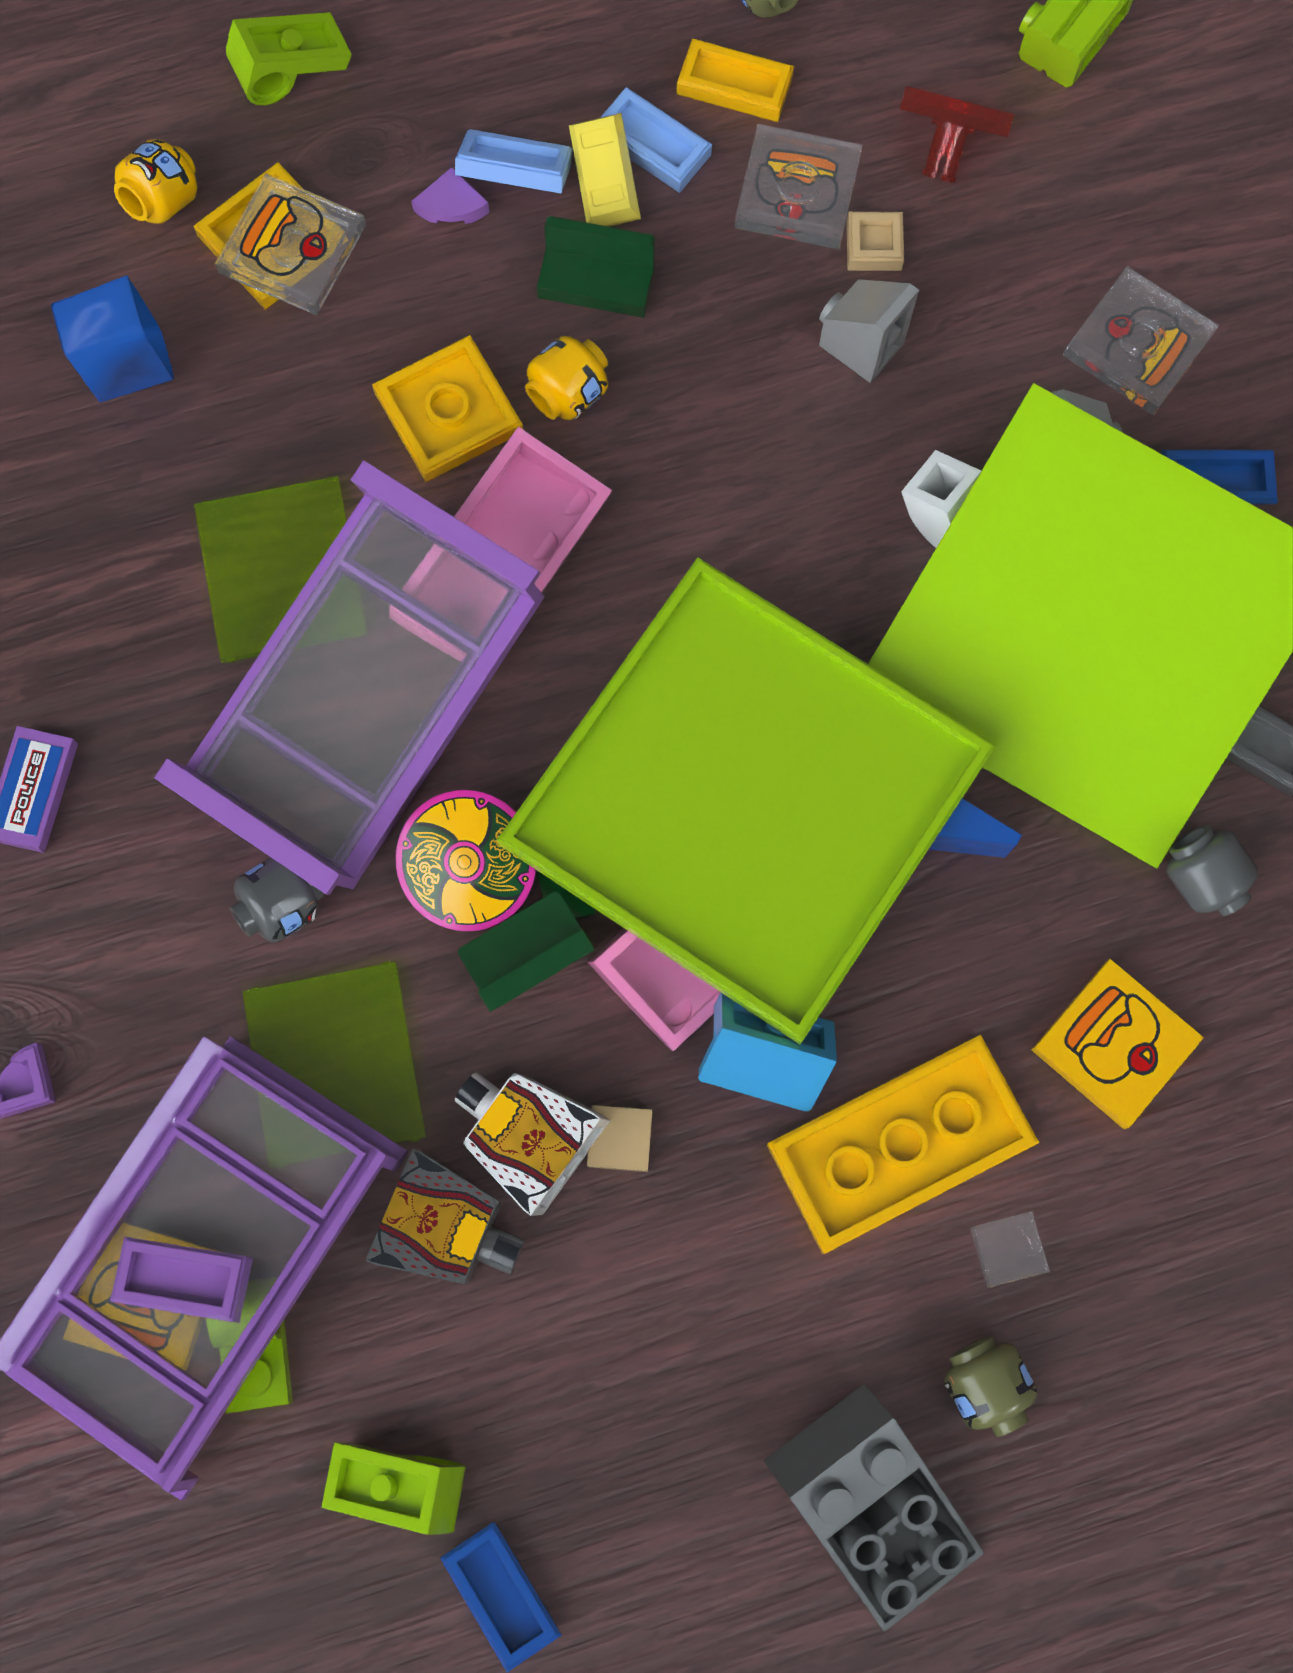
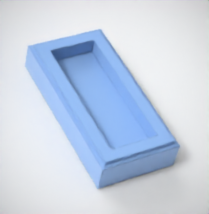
M627 87L601 116L605 117L621 113L630 160L678 193L685 188L712 155L711 143Z
M470 129L467 130L455 158V175L562 194L572 166L573 148Z

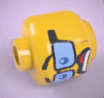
M159 139L147 140L116 165L114 176L116 183L114 185L115 196L121 207L132 218L153 224H163L196 197L195 165L188 153L182 148L172 146Z
M560 336L528 364L527 376L529 382L525 385L526 392L534 405L551 420H555L557 417L564 420H575L606 393L608 380L604 368L608 366L607 358L601 349L589 339L582 343L571 336Z

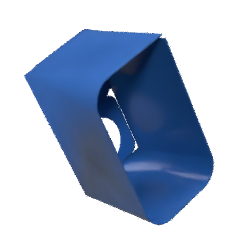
M129 276L120 277L93 289L51 303L63 352L99 402L174 380L172 366L160 327Z

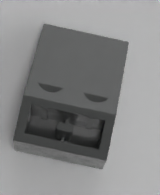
M865 1384L861 1385L763 1460L884 1632L984 1554L894 1417Z

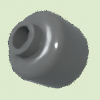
M1204 825L1185 834L1172 845L1169 850L1172 858L1167 865V875L1192 910L1198 913H1209L1218 910L1221 916H1226L1241 909L1250 901L1252 896L1248 890L1257 880L1258 869L1232 831L1226 829L1213 830L1211 826Z

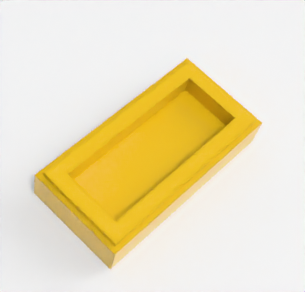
M692 38L677 81V95L778 122L793 78L794 66Z

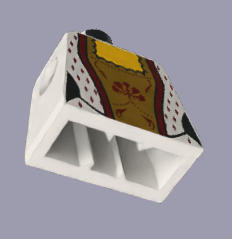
M476 1072L466 1080L455 1097L457 1104L478 1119V1122L465 1138L464 1145L530 1216L543 1215L587 1155L590 1147L611 1121L591 1108L532 1078L518 1073H514L500 1090Z

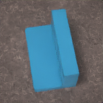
M720 992L714 1005V1037L698 1069V1079L704 1083L802 1111H810L837 1062L834 1022L818 1017L801 1045H799Z

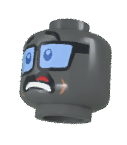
M270 857L236 879L234 894L238 902L229 908L237 924L248 937L258 932L268 942L279 943L315 920L319 913L317 901L323 898V892Z

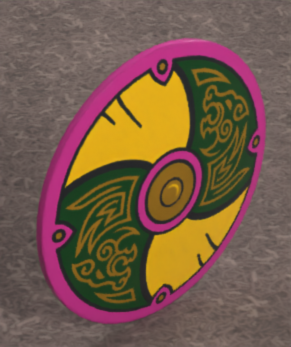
M455 790L429 799L409 817L397 843L396 870L401 888L407 899L425 918L447 929L478 931L500 924L521 907L533 886L536 869L498 845L497 839L516 814V811L510 805L485 792Z

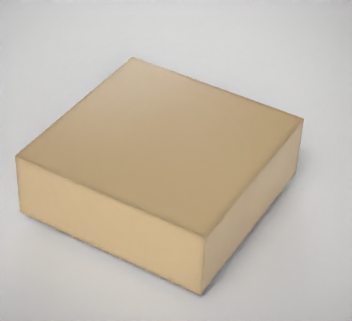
M849 211L847 217V270L902 271L904 263L903 212Z
M592 1105V1110L604 1115L611 1121L588 1150L587 1167L648 1172L652 1110Z

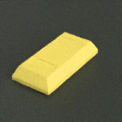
M618 113L569 125L586 222L610 227L641 219L622 114Z

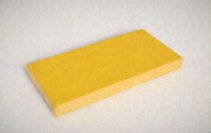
M979 1035L767 1143V1146L822 1254H826L1038 1144L1039 1141L985 1041Z

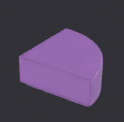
M453 168L446 171L411 201L413 211L418 216L432 223H439V221H464L465 224H468L490 213L488 202L461 176L455 175Z
M36 1042L16 1052L9 1059L10 1062L0 1074V1119L56 1102L43 1045Z

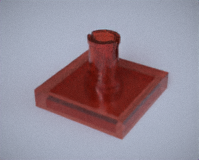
M909 86L905 87L900 105L901 110L932 117V124H936L926 164L921 175L936 178L941 158L946 156L941 180L951 183L956 182V173L968 133L974 134L975 129L1008 137L1014 118L1012 113Z

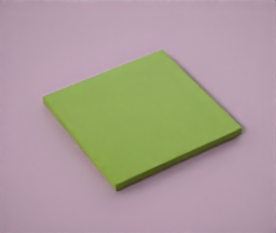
M1033 383L868 665L997 745L984 764V769L1157 869L1293 652V527Z
M697 557L497 839L499 846L801 1045L997 745Z

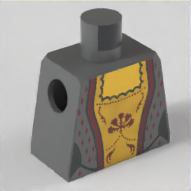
M412 1149L365 1261L415 1274L469 1284L478 1262L511 1275L520 1256L525 1239L493 1227L501 1208V1202L422 1152Z

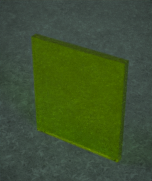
M338 476L194 504L218 651L222 663H233L237 660L259 656L347 522ZM343 574L295 649L368 635L358 583Z
M386 961L381 965L263 988L253 987L247 991H242L250 1044L253 1051L395 1143L409 1140L417 1142L421 1138L426 1137L396 962L390 963ZM258 1091L270 1168L282 1169L289 1164L352 1152Z

